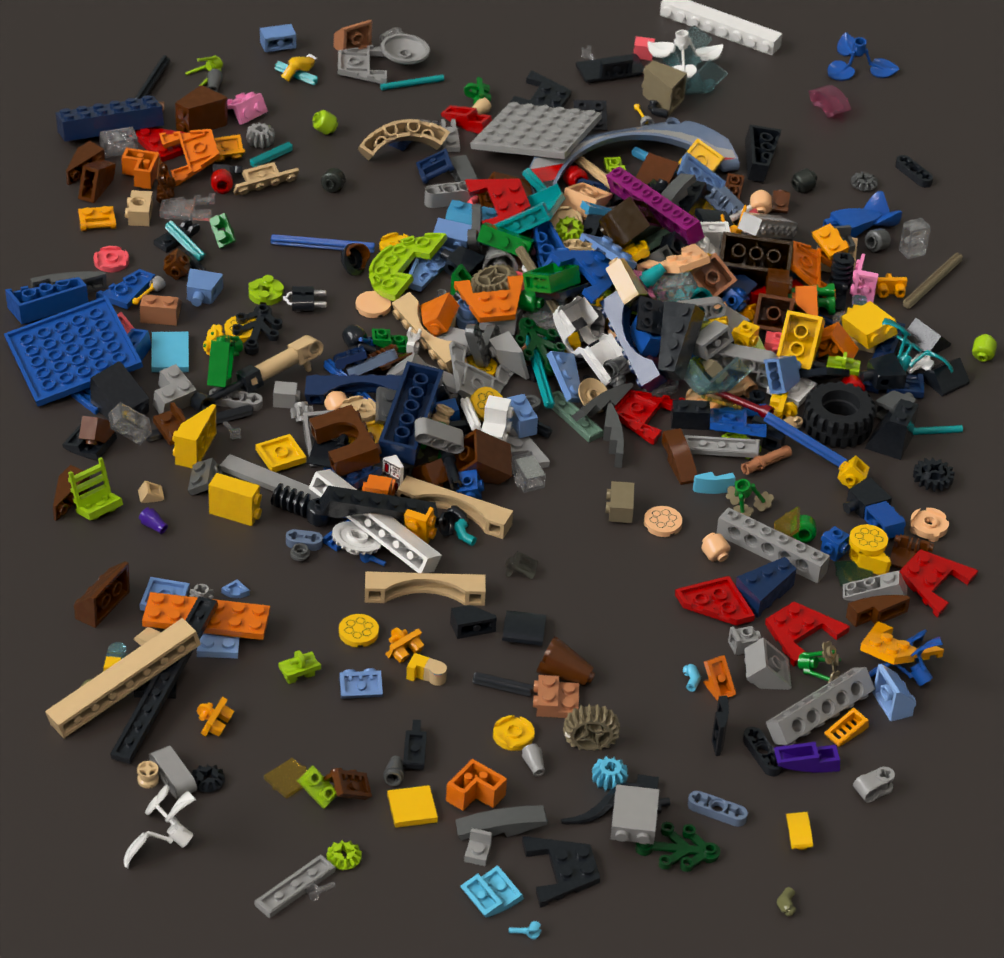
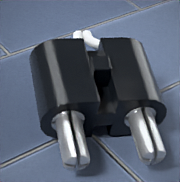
M292 286V292H288L287 296H283V301L292 306V311L297 312L314 311V308H326V301H314V296H326V290H314V286ZM291 294H292V303H290L289 300L287 299V298L289 297V295H291Z

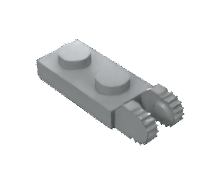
M441 119V127L450 131L442 144V148H446L448 152H460L456 120L451 119V127H446L445 119Z

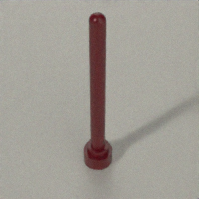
M696 380L694 382L695 387L753 410L762 418H765L768 412L774 414L775 409L770 405L760 406L702 381Z

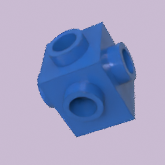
M740 287L728 288L722 294V299L724 302L726 301L727 306L737 312H742L747 307L746 303L750 300L747 293Z
M477 469L458 472L462 487H459L456 492L476 499H482L481 491H484V482L480 478Z
M834 526L822 535L820 551L830 555V559L836 562L849 550L850 535Z

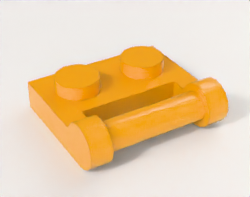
M113 206L78 209L81 231L106 227L116 229Z

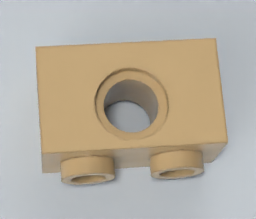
M131 190V196L127 197V208H125V218H128V225L150 226L153 207L152 191Z

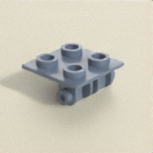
M726 186L722 188L713 187L710 190L711 193L704 197L716 210L726 211L729 216L737 213L744 207V204Z

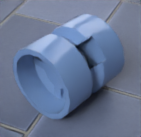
M460 298L458 300L460 306L457 310L456 324L460 329L465 330L467 324H478V320L470 311L466 301Z

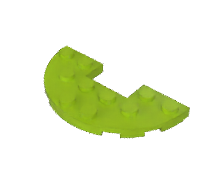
M425 233L423 237L414 238L413 235L400 239L401 243L394 246L390 244L380 251L369 267V279L374 291L390 301L399 299L414 281L413 275L403 273L415 257L431 260L446 242L447 235L445 233Z

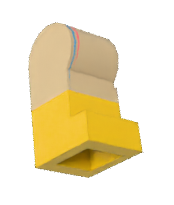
M414 653L407 665L406 679L414 681L416 678L429 681L436 686L443 685L446 682L447 666L445 663Z

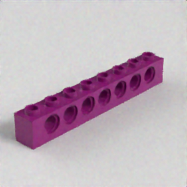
M620 166L606 175L610 190L623 200L630 196L643 199L660 225L671 233L676 231L687 241L688 245L695 244L704 238L701 223L698 219Z

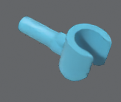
M532 921L528 928L509 927V933L527 934L531 939H536L542 931L539 929L541 924L537 921Z

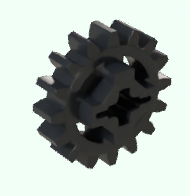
M932 457L931 460L924 458V462L919 460L918 464H915L913 477L915 478L914 482H920L919 487L925 486L926 490L932 488L933 492H935L936 489L943 491L944 487L948 489L953 484L955 472L952 471L953 467H948V462L942 463V459L935 461Z

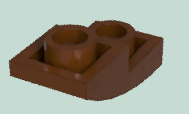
M728 173L725 186L740 200L745 176Z

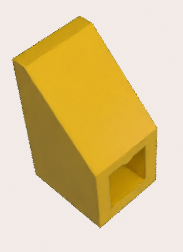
M850 547L849 557L858 569L877 575L889 573L891 560L884 552L877 556H866L863 552L858 553Z

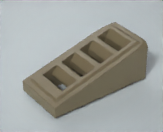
M700 359L706 372L716 382L719 383L726 376L727 371L716 360Z

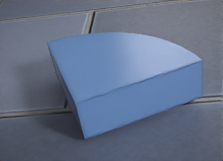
M237 579L222 587L221 593L231 598H243L250 595V590Z

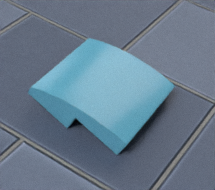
M498 865L482 877L476 874L460 886L485 918L496 915L524 899L521 892Z

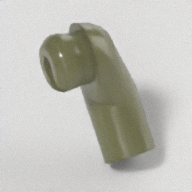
M786 887L777 899V906L786 916H791L796 911L791 901L795 891L791 887Z

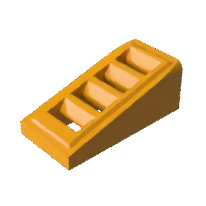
M853 708L825 731L824 735L840 747L869 727V720ZM840 729H843L846 732V734L844 735L840 731ZM836 732L841 738L838 739L833 734Z

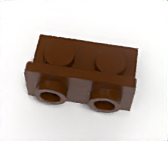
M172 402L170 403V411L153 416V423L170 446L174 445L175 442L172 441L173 433L186 421L182 409Z
M335 768L330 771V774L323 777L325 782L334 783L337 797L362 800L372 797L367 773Z

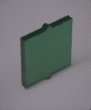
M854 561L834 562L836 568L835 575L838 576L840 586L873 577V571L858 567Z

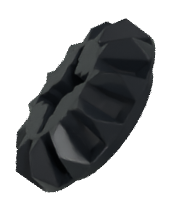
M207 763L205 767L199 765L197 770L192 771L198 791L213 792L220 789L225 782L223 769H218L217 765L211 767Z

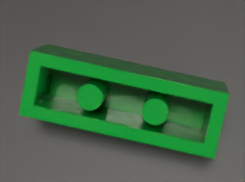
M487 222L482 224L477 238L478 242L517 255L515 249L523 246L530 256L535 243L534 239Z

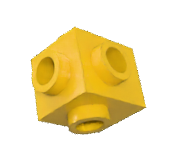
M743 320L738 327H734L732 330L734 344L748 347L755 346L759 339L760 326Z
M855 455L848 462L844 461L840 465L837 478L850 489L867 478L870 467Z

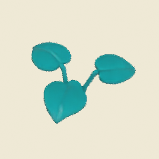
M885 318L882 325L896 327L904 335V337L896 335V337L902 342L897 359L905 372L909 366L913 367L916 362L926 355L943 361L951 373L953 372L952 365L945 358L930 350L922 353L923 350L918 345L911 343L907 339V336H911V334L904 327L891 319ZM904 346H908L906 353L903 352ZM912 347L922 353L913 361H911L912 357L908 355Z

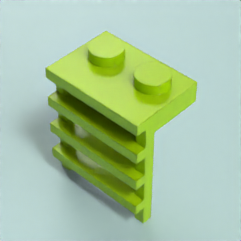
M102 457L98 458L99 464L76 475L72 471L68 472V482L71 483L72 487L70 490L74 495L73 502L76 503L77 507L75 509L76 513L90 521L98 519L107 512H113L123 505L122 498L111 492ZM101 471L100 475L76 485V482ZM102 481L104 482L103 485L79 496V492Z

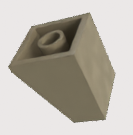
M652 60L643 70L642 95L649 101H658L657 107L668 110V115H670L684 101L687 72Z

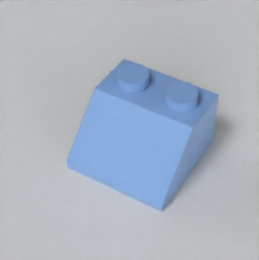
M878 664L874 682L875 690L872 693L890 722L913 716L916 700L908 691L905 682L900 679L896 672L883 664Z

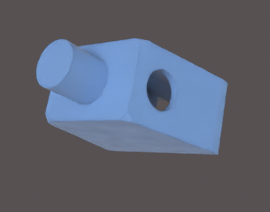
M190 268L187 282V300L191 301L194 306H200L202 303L212 304L223 290V274Z
M779 356L764 360L770 394L787 393L800 381L799 370L801 369V363L796 359V356Z

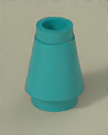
M659 263L642 272L639 278L647 288L653 287L666 272V269Z

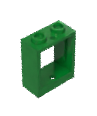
M551 263L523 273L525 291L551 294L581 283L579 265L567 264L558 267L555 263Z
M220 335V337L211 340L207 385L227 387L231 385L235 340H231V336Z

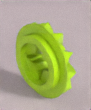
M566 216L563 219L560 218L556 224V232L564 241L579 239L584 232V225L575 216L573 218ZM569 225H572L573 227L571 231L567 233V227H569Z
M343 840L340 843L333 842V845L328 847L327 860L337 869L341 870L354 868L360 863L362 858V851L359 850L358 845H353L352 841L348 843ZM342 851H346V859H344V856L341 853Z

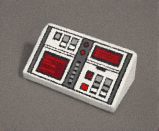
M393 455L383 458L382 476L396 479L395 494H397V489L403 482L404 466L398 456Z

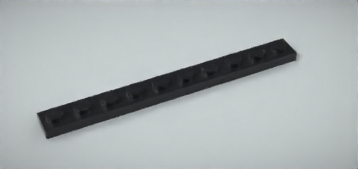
M200 596L185 620L196 630L199 640L218 608L217 600ZM194 650L152 678L111 751V759L128 764L132 763Z

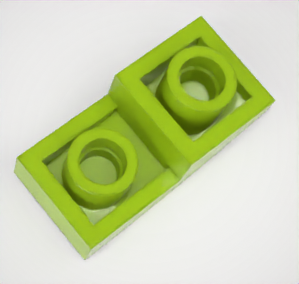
M608 157L603 160L607 174L619 166L626 170L625 165H622L620 157Z

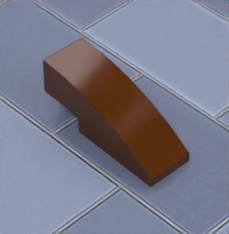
M681 428L663 431L662 444L668 454L667 461L680 485L694 483V476L698 474L690 448Z
M880 595L859 599L848 603L846 618L854 627L872 621L874 624L878 621L883 623L908 612L910 597L908 595Z

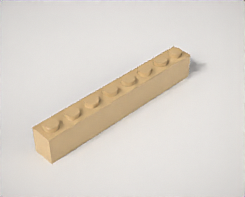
M183 618L172 624L46 710L45 713L50 724L63 738L67 737L200 646L201 643L196 630Z

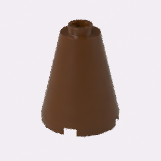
M556 636L550 642L536 671L541 675L559 676L560 680L579 683L584 686L586 683L591 684L596 674L593 672L594 667Z

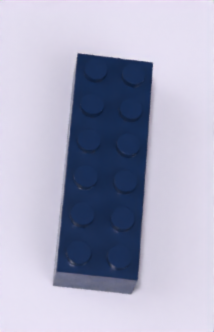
M150 95L143 96L141 99L128 98L123 102L111 101L110 104L104 105L97 103L92 107L79 106L77 109H61L60 112H55L57 130L65 142L164 125L162 106L155 97Z
M407 361L378 444L382 454H379V457L385 458L397 455L402 463L415 465L422 443L415 440L414 421L422 417L431 418L442 386L444 370Z

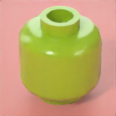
M326 110L316 112L312 118L313 127L325 135L333 133L338 126L336 116Z
M988 334L978 336L973 343L972 355L981 362L990 361L995 356L997 342Z

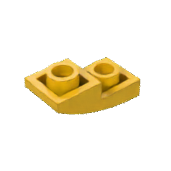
M808 812L786 814L791 848L804 850L808 847H813Z

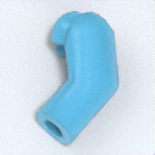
M688 664L683 667V673L686 672L684 675L690 677L686 688L694 692L701 680V676L694 664Z

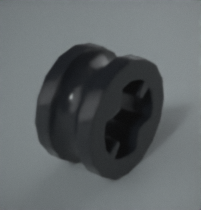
M752 390L749 393L748 401L758 405L764 404L766 395L761 390Z

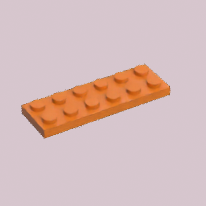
M150 592L142 619V626L167 629L182 618L186 620L198 597ZM217 600L218 608L206 627L205 634L264 640L270 615V606Z

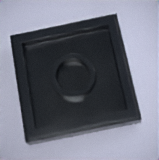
M823 367L799 370L800 378L825 380L850 376L849 369Z

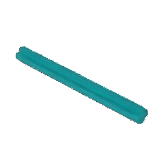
M529 335L526 336V347H528L531 341ZM535 347L534 356L531 360L544 406L547 409L554 408L555 401L541 355Z

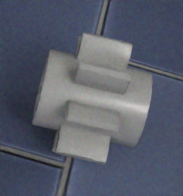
M307 401L294 403V408L290 409L291 418H296L297 423H302L303 413L314 412L313 406H308Z
M198 584L194 589H190L189 597L200 596L213 599L214 590L209 589L206 584Z

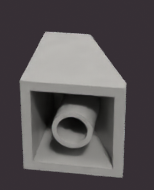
M616 785L610 839L620 842L629 841L640 844H654L659 789Z

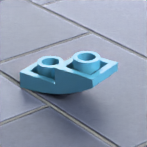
M713 472L695 475L693 491L705 494L727 493L728 487L735 485L736 477L733 473L714 476Z

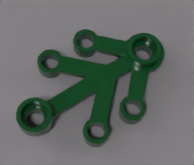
M530 318L520 319L518 324L520 334L516 336L515 341L519 347H523L526 342V336L529 335L531 338L528 347L523 351L525 360H532L536 347L545 362L546 375L554 376L555 374L546 354L548 352L545 347L557 352L565 351L566 346L562 342H557L556 344L550 342L556 339L558 332L552 328L548 330L537 326L535 321ZM537 334L545 336L548 340L539 337Z
M664 822L661 825V834L668 837L674 843L654 841V844H640L636 842L635 847L636 852L641 856H648L653 850L674 852L671 855L660 856L658 865L663 870L670 869L672 864L682 859L680 864L681 870L690 872L703 861L713 863L720 856V848L714 843H706L695 833L696 828L691 824L684 825L682 835L684 838L690 839L696 846L689 845L674 831V825L671 822ZM688 854H695L692 858L685 857Z

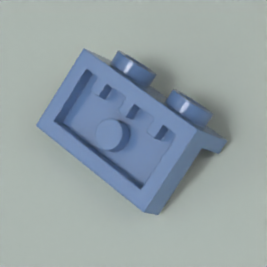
M368 668L364 671L356 672L353 669H347L340 672L341 699L383 696L381 670L376 671L374 668Z

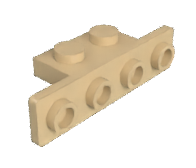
M275 162L243 170L242 175L245 182L236 184L233 193L234 195H244L255 189L258 191L266 186H276L281 182L294 181L297 178L299 169L294 168L279 172Z

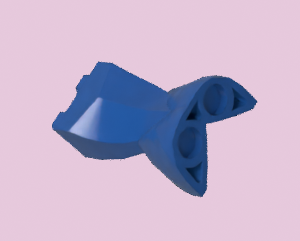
M881 190L872 195L864 209L848 208L831 212L830 218L824 219L823 226L829 223L832 226L850 225L852 228L851 237L856 238L872 225H898L901 220L902 211L890 212L884 193Z

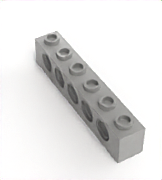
M744 212L738 229L754 236L792 239L797 233L798 223L779 215Z
M729 507L719 517L717 533L722 534L726 540L772 562L786 557L796 567L797 574L815 583H819L827 573L830 555Z
M854 667L768 720L766 725L774 744L793 745L797 738L807 736L813 728L823 726L827 719L839 716V712L843 709H849L854 706V702L867 698L868 694L875 690L867 668Z

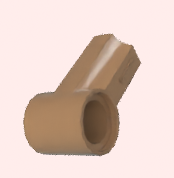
M742 374L737 377L736 381L721 385L719 389L736 396L744 395L749 398V393L752 390H758V386L748 374Z

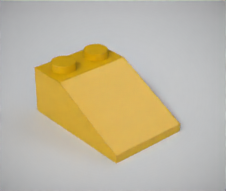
M787 310L777 357L796 356V359L801 363V369H811L822 338L825 325L824 318Z
M210 405L183 422L179 429L174 431L172 441L175 442L173 449L175 465L192 468L195 463L202 461L217 434L216 405Z

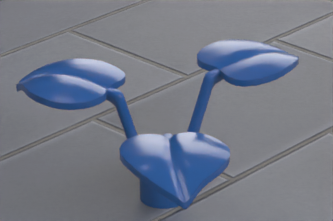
M846 32L837 44V51L842 56L852 55L848 64L844 61H833L828 66V76L839 81L852 78L855 70L850 66L854 56L861 57L864 53L869 65L872 66L870 72L876 77H889L898 72L899 67L883 58H876L872 63L868 53L869 49L866 48V39L862 37L853 38Z
M924 629L906 641L913 646L914 641L923 640L927 630ZM941 637L929 640L911 654V657L915 654L918 657L915 658L917 664L910 667L912 672L907 671L900 664L892 665L885 662L883 665L886 667L896 666L908 675L909 679L914 678L917 684L921 686L933 678L926 668L921 654L927 648L943 645ZM877 667L869 672L870 677L876 674Z

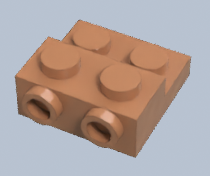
M539 675L538 680H534L533 693H537V695L533 696V708H537L536 716L567 718L568 713L573 712V708L579 709V683L559 682V676Z

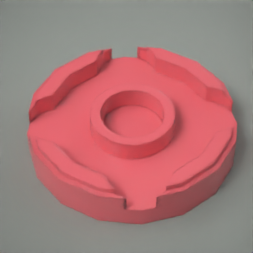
M105 246L100 248L99 252L96 251L94 253L95 267L101 271L119 272L129 265V254L126 250H121V247Z

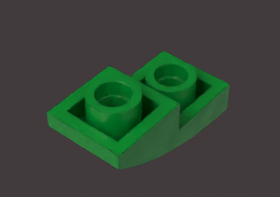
M372 328V342L375 345L384 348L390 344H396L398 347L397 352L406 353L407 336L391 335L390 329Z

